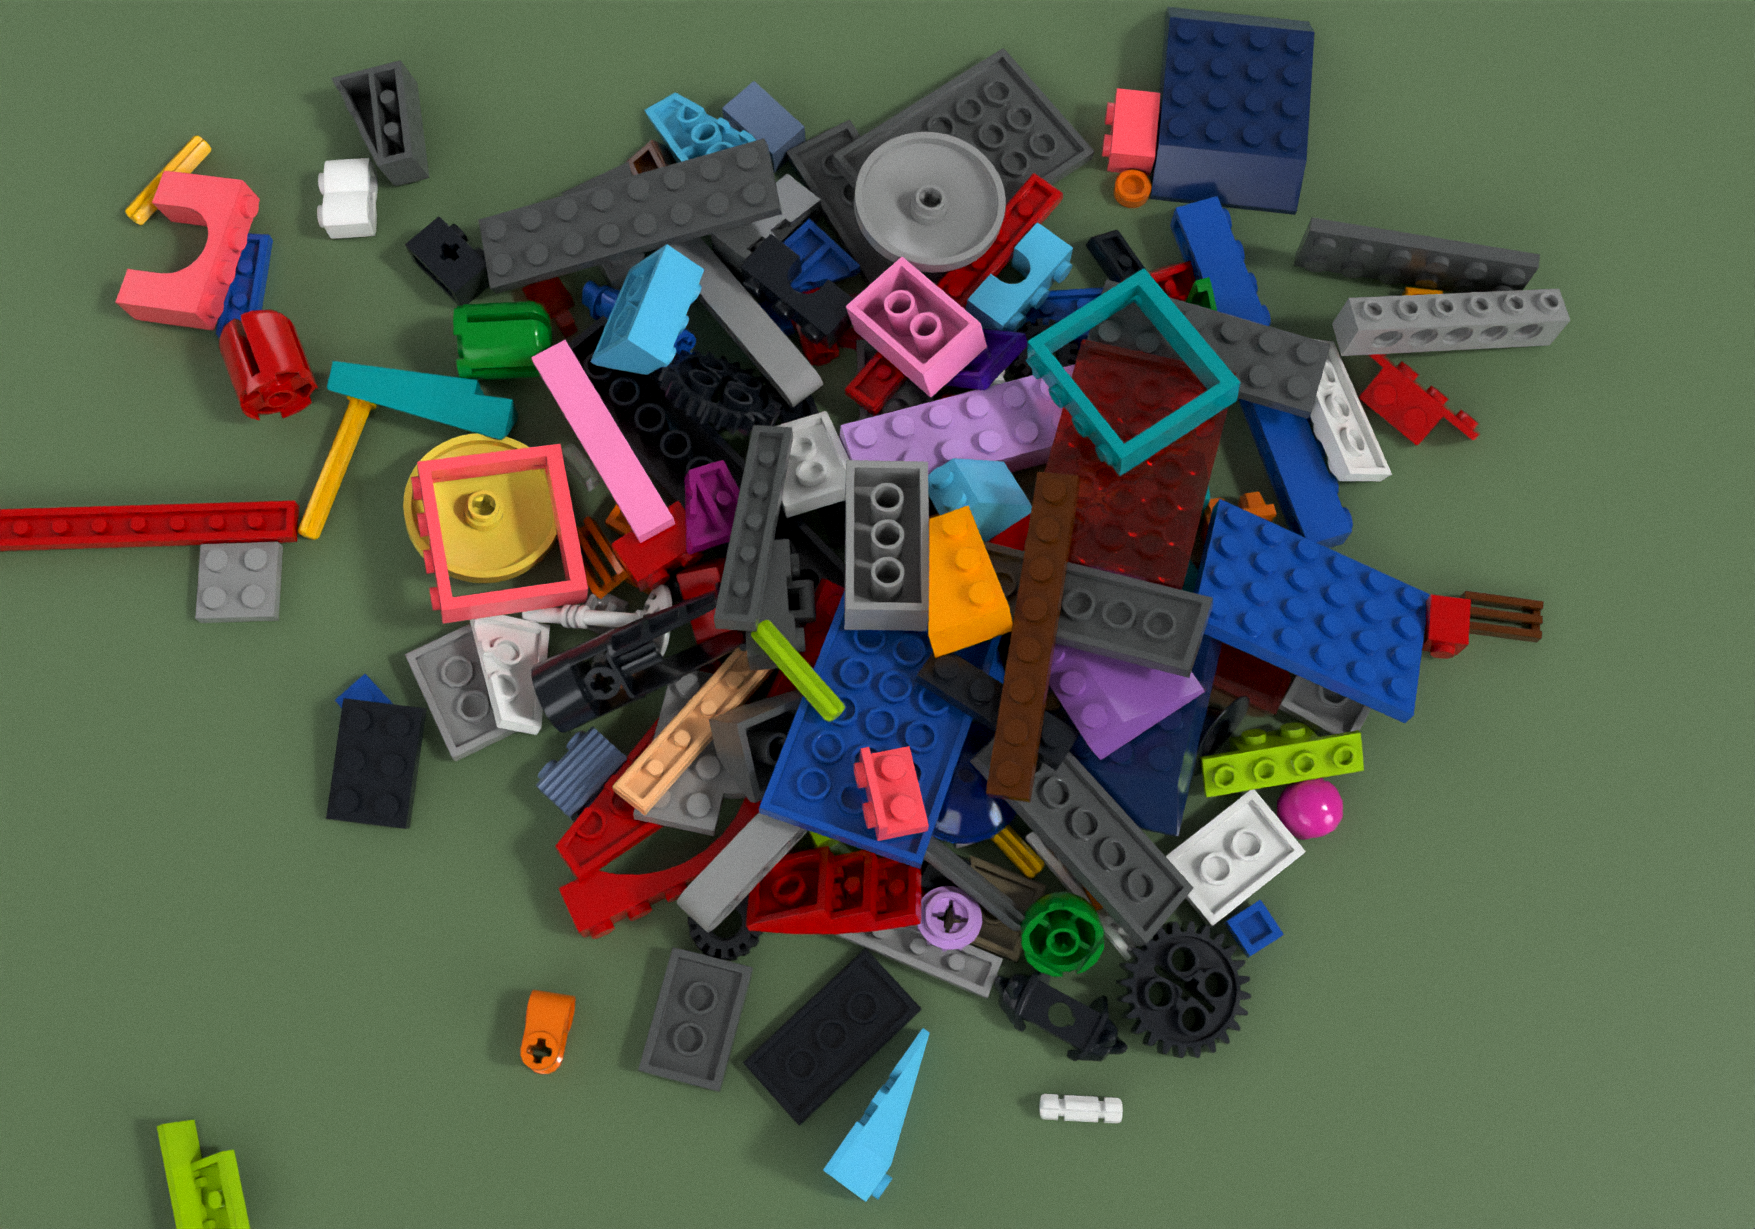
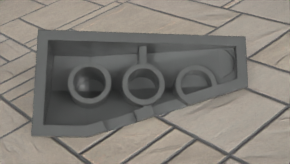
M798 689L740 706L709 719L717 757L750 802L756 803L763 799L803 697Z

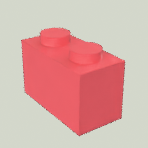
M1117 88L1114 103L1107 102L1105 125H1111L1110 135L1104 134L1102 157H1108V172L1122 173L1129 169H1135L1144 172L1147 176L1151 175L1156 154L1161 93Z

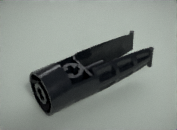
M715 583V590L691 599H684L679 601L678 604L658 612L643 615V618L617 629H611L533 665L531 668V678L534 690L541 707L552 725L559 732L566 733L639 699L645 698L647 694L663 686L674 684L687 674L714 663L716 659L738 647L741 651H746V631L733 630L665 659H663L660 653L659 645L653 640L715 609L721 583Z

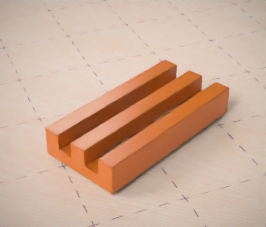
M587 516L583 520L585 525L581 528L576 526L582 549L605 583L603 585L600 584L582 556L587 585L596 597L602 599L629 575L614 555L612 545L597 522L590 516ZM592 534L617 574L613 577L587 539V536Z

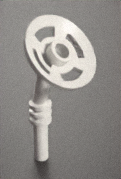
M660 585L651 591L643 610H636L635 613L590 610L587 605L566 604L563 608L553 607L522 612V619L531 622L562 624L564 628L572 627L574 629H587L589 626L619 628L643 618V615L652 614L671 607L672 598L669 588L666 585ZM671 631L653 639L659 645L662 656H664Z

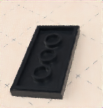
M865 948L743 1063L800 1126L905 1027L922 1008Z

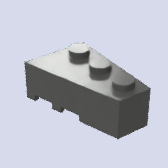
M786 174L776 182L782 210L781 215L711 234L714 254L743 287L744 278L741 265L770 234L783 243L809 218L815 224L822 218L821 199L789 174Z

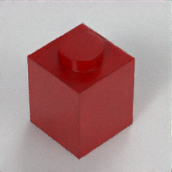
M1433 594L1427 598L1422 651L1430 652V655L1435 658L1448 659L1458 655L1468 646L1470 599Z

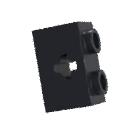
M438 216L408 241L405 246L413 262L458 306H463V304H469L490 286L484 251L479 247L474 250L466 243L468 241L467 236L456 224L453 223L449 226Z

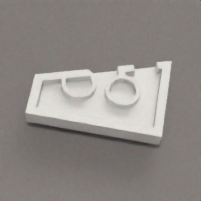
M505 615L470 620L497 727L537 735L542 726L543 708L534 690L531 668L533 665L547 659L550 625Z

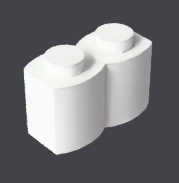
M371 159L325 161L324 173H319L318 176L319 189L321 194L324 195L323 204L317 207V218L320 227L325 228L331 239L375 236L378 182L377 171Z

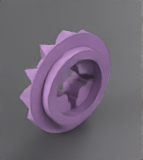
M941 886L929 891L921 899V924L917 925V929L926 939L928 945L939 947L943 952L954 949L961 951L965 946L975 941L982 926V912L978 902L962 889L955 886ZM949 905H952L953 918L960 920V923H954L949 933H945L944 921L937 919V916H944Z

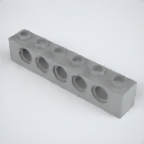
M1560 289L1348 298L1332 325L1341 356L1548 346L1569 323L1570 318Z

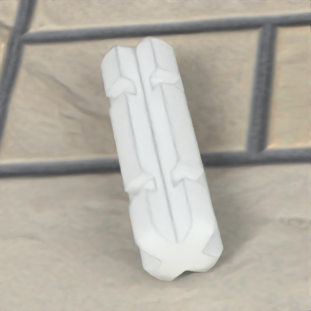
M1043 1094L1040 1098L1039 1112L1040 1117L1044 1120H1058V1116H1064V1121L1098 1122V1118H1103L1104 1123H1120L1123 1106L1119 1098L1104 1097V1101H1098V1097L1064 1095V1099H1058L1057 1094Z

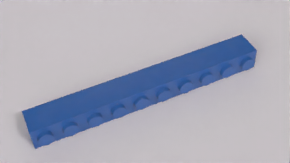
M1218 196L1176 207L1170 227L1184 262L1191 260L1195 281L1207 277L1210 278L1217 311L1270 326L1269 310L1266 305H1261L1259 301L1256 278L1252 272L1248 273L1244 263L1245 254L1243 246L1239 240H1235L1231 231L1232 221L1229 211L1226 208L1222 209ZM1238 398L1289 530L1327 548L1342 545L1352 532L1353 521L1349 510L1341 505L1337 495L1339 493L1337 479L1332 472L1329 473L1324 462L1325 451L1322 442L1314 438L1310 428L1311 417L1309 416L1307 419Z

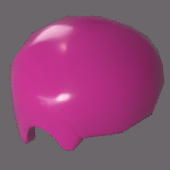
M1323 778L1291 783L1284 788L1277 800V817L1289 832L1298 839L1307 840L1323 837L1334 831L1342 820L1343 800L1337 788L1331 782L1324 781Z

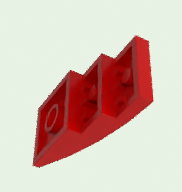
M829 846L785 855L749 893L746 927L749 931L784 934H845L881 931L921 924L922 865L918 869L889 858H877L875 853L866 850L834 856Z

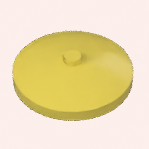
M478 433L467 434L439 444L420 461L529 447L509 437L498 440ZM416 465L405 487L403 509L405 525L410 540L424 558L423 550H429L430 545L428 536L420 537L417 513H424L422 500L414 501L411 477L418 476ZM545 468L433 483L448 574L455 579L473 583H496L520 576L542 561L558 537Z

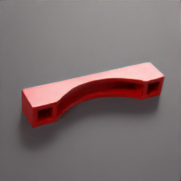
M746 796L737 815L724 833L706 850L685 863L663 871L641 875L614 874L598 870L580 883L576 879L560 887L559 891L579 934L584 938L591 935L592 939H598L612 932L615 929L613 924L626 917H629L630 921H634L649 914L653 910L651 905L665 898L668 903L678 900L690 883L759 813V806L762 800L754 803L750 802Z

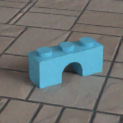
M1037 222L1014 247L1011 266L1025 277V280L1017 284H1007L990 274L967 299L966 311L981 323L982 329L1016 332L1025 323V315L1032 307L1038 309L1044 303L1050 292L1048 289L1054 282L1061 283L1068 276L1073 266L1070 263L1073 247Z

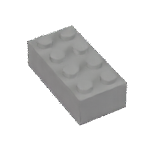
M846 460L844 630L927 631L929 620L928 462Z

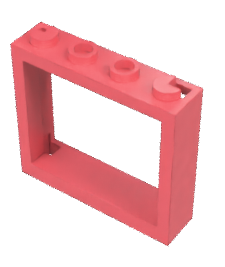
M561 444L417 462L418 476L411 477L414 501L422 500L424 513H417L420 537L428 536L430 549L423 550L426 574L434 573L436 587L429 588L433 611H441L443 624L586 602L588 585ZM545 468L566 581L452 597L433 483Z

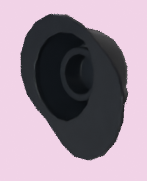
M1240 696L1225 710L1207 707L1193 769L1194 776L1202 773L1200 757L1214 755L1239 726L1249 707L1250 699L1248 696Z

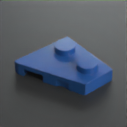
M810 218L783 242L800 256L802 272L791 284V287L799 293L823 286L828 279L836 282L856 276L860 272V265Z

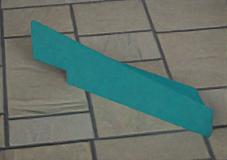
M333 361L327 383V389L498 440L505 439L516 424L519 415L512 399L485 396L478 380Z

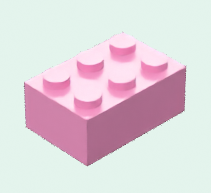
M904 257L898 259L845 306L854 330L930 398L987 348L981 323Z

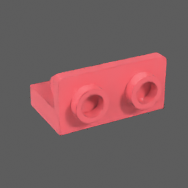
M910 746L872 754L869 747L860 748L859 762L853 763V769L858 789L865 787L868 802L862 804L867 829L875 828L877 841L928 831L929 824Z

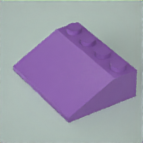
M1118 565L1103 570L1125 576ZM1055 643L1049 685L1088 746L1100 760L1205 692L1192 672L1190 677L1187 678Z

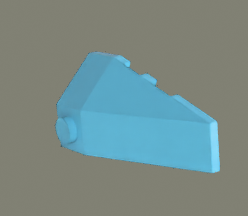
M676 92L645 109L646 115L677 163L756 141L752 134L745 130L741 132L735 130L727 120L721 117L717 120L708 115L703 107Z
M922 1028L900 1059L885 1085L883 1084L865 1110V1114L855 1123L823 1169V1171L865 1202L870 1195L878 1200L893 1179L886 1172L892 1164L930 1034L924 1028Z

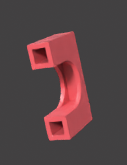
M164 171L152 203L171 222L208 227V238L205 248L191 265L174 273H155L127 269L115 303L135 320L214 331L218 318L223 312L229 286L235 278V269L241 252L246 247L247 235L253 218L258 213L259 197L243 180Z

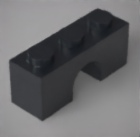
M770 234L741 265L744 287L756 298L760 299L763 296L773 304L772 309L783 320L788 322L792 319L801 326L800 331L813 344L817 345L820 342L830 349L852 325L845 306L853 298L829 279L819 290L809 294L799 293L791 287L792 282L802 272L800 256L774 235Z

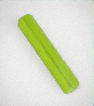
M764 620L759 623L757 632H751L754 641L825 721L831 722L838 718L845 709L844 703L770 620Z

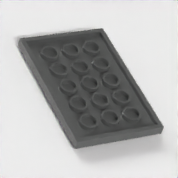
M1002 48L832 155V164L855 190L857 177L862 165L869 155L883 143L895 137L914 132L947 134L969 143L989 159L1001 178L1007 204L1033 173L1053 185L1092 160L1095 151L1009 53Z

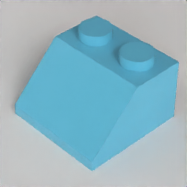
M953 458L944 465L934 469L928 475V495L939 515L969 505L981 538L985 542L1031 513L1032 505L1004 461Z

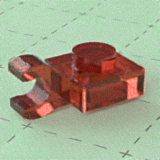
M559 277L536 282L522 288L528 301H534L544 307L550 319L553 318L565 338L578 331L574 324L575 320L568 310L575 306L573 298Z

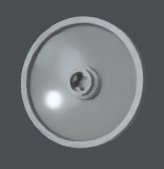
M937 132L908 133L883 143L869 155L862 165L854 192L856 220L861 232L870 245L893 263L904 257L920 272L952 271L967 266L979 259L995 242L1000 232L1006 209L1003 183L989 159L969 143Z

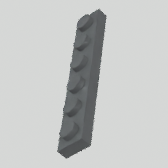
M753 425L714 615L716 629L757 632L793 442L792 427Z

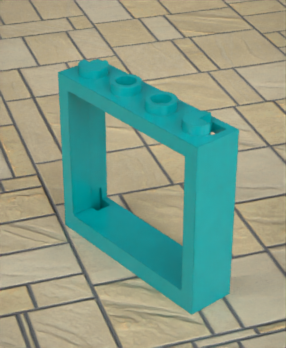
M1145 268L1027 341L1026 362L1032 368V375L1036 379L1042 378L1049 387L1048 391L1054 403L1059 408L1065 407L1072 416V423L1077 432L1083 438L1087 436L1096 446L1095 451L1100 461H1106L1119 476L1237 401L1241 382ZM1135 302L1207 388V391L1124 444L1052 353Z

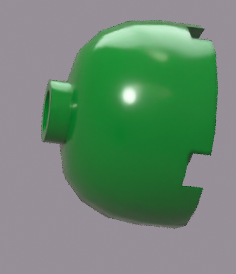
M1067 891L1051 892L1043 895L1028 907L1022 919L1021 945L1024 949V955L1027 962L1041 973L1053 977H1063V972L1076 970L1077 974L1085 972L1098 961L1104 950V929L1095 907L1079 895Z

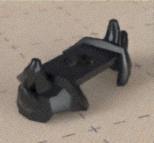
M1039 971L1032 975L1014 973L1009 978L1004 976H997L995 978L994 985L999 993V1006L1010 1022L1014 1024V1028L1017 1031L1023 1032L1026 1028L1024 1021H1027L1072 1045L1076 1049L1068 1050L1067 1057L1070 1060L1103 1061L1109 1054H1123L1128 1049L1126 1043L1118 1037V1028L1108 1018V1000L1105 995L1095 999L1089 1006H1086L1049 986L1051 976ZM1055 1003L1067 1005L1072 1012V1017L1076 1019L1073 1026L1068 1024L1065 1027H1058L1052 1024L1048 1017L1049 1008Z

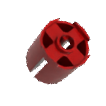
M272 309L252 310L242 314L241 321L234 318L223 327L219 338V349L241 410L247 417L260 420L258 414L281 412L282 417L286 418L302 411L312 403L310 395L318 387L296 328L289 318Z

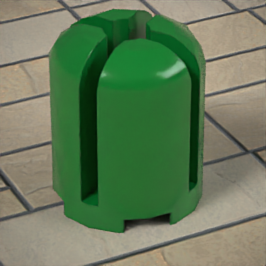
M534 301L463 304V306L454 308L453 334L457 335L459 358H464L456 359L460 378L493 380L540 377L531 357L553 346L550 317L541 304Z

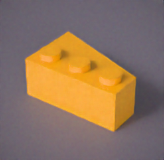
M969 505L929 519L928 636L935 658L1011 632L1013 622L1010 608Z

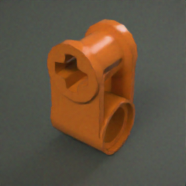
M532 990L527 1005L526 1025L520 1048V1056L523 1063L534 1072L541 1075L550 1074L561 1066L568 1033L574 1018L575 996ZM543 1043H545V1046L552 1053L550 1057H543L541 1063H539V1060L533 1056L534 1050H541Z

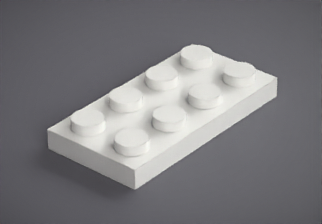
M1318 340L1330 344L1310 417L1314 424V434L1322 442L1328 456L1329 469L1337 477L1338 481L1380 482L1392 475L1334 341Z

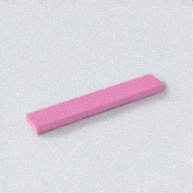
M566 340L531 357L534 366L639 542L642 543L675 525L674 518Z

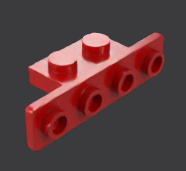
M1387 354L1368 355L1381 365L1383 369L1358 398L1415 445L1418 446L1443 417L1474 441L1478 438L1480 433L1475 428L1479 423L1462 409L1457 414L1445 405L1449 399L1431 385L1426 390L1415 380L1419 374L1406 363L1401 361L1398 365H1395L1386 357Z

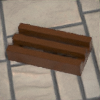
M1465 591L1461 595V598L1470 599L1471 604L1530 612V614L1471 606L1470 616L1530 624V629L1470 621L1469 634L1535 643L1542 639L1540 625L1543 624V616H1540L1544 601Z

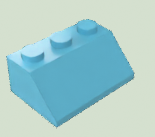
M668 244L630 268L590 362L596 366L648 375L660 367H667L676 354L674 344L677 336L683 332L688 324L689 316L686 314L689 306L697 299L701 292L702 286L699 282L704 269Z

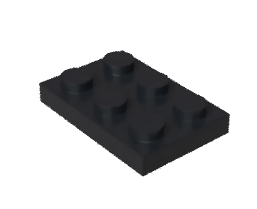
M343 698L326 819L403 829L410 828L427 708Z

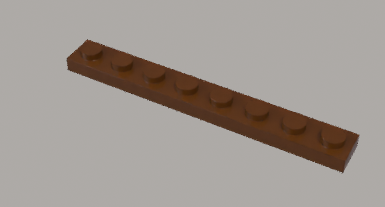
M1037 472L986 788L988 797L1031 802L1079 493L1080 479L1078 475Z

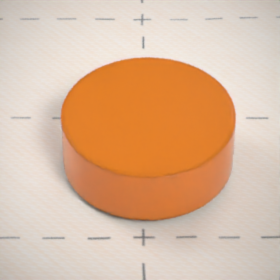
M1135 169L1123 171L1116 178L1113 190L1114 197L1124 207L1138 208L1144 205L1149 198L1151 181L1142 171Z

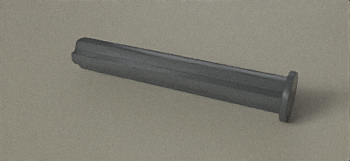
M932 836L924 860L1012 931L1021 930L1022 919L1026 911Z

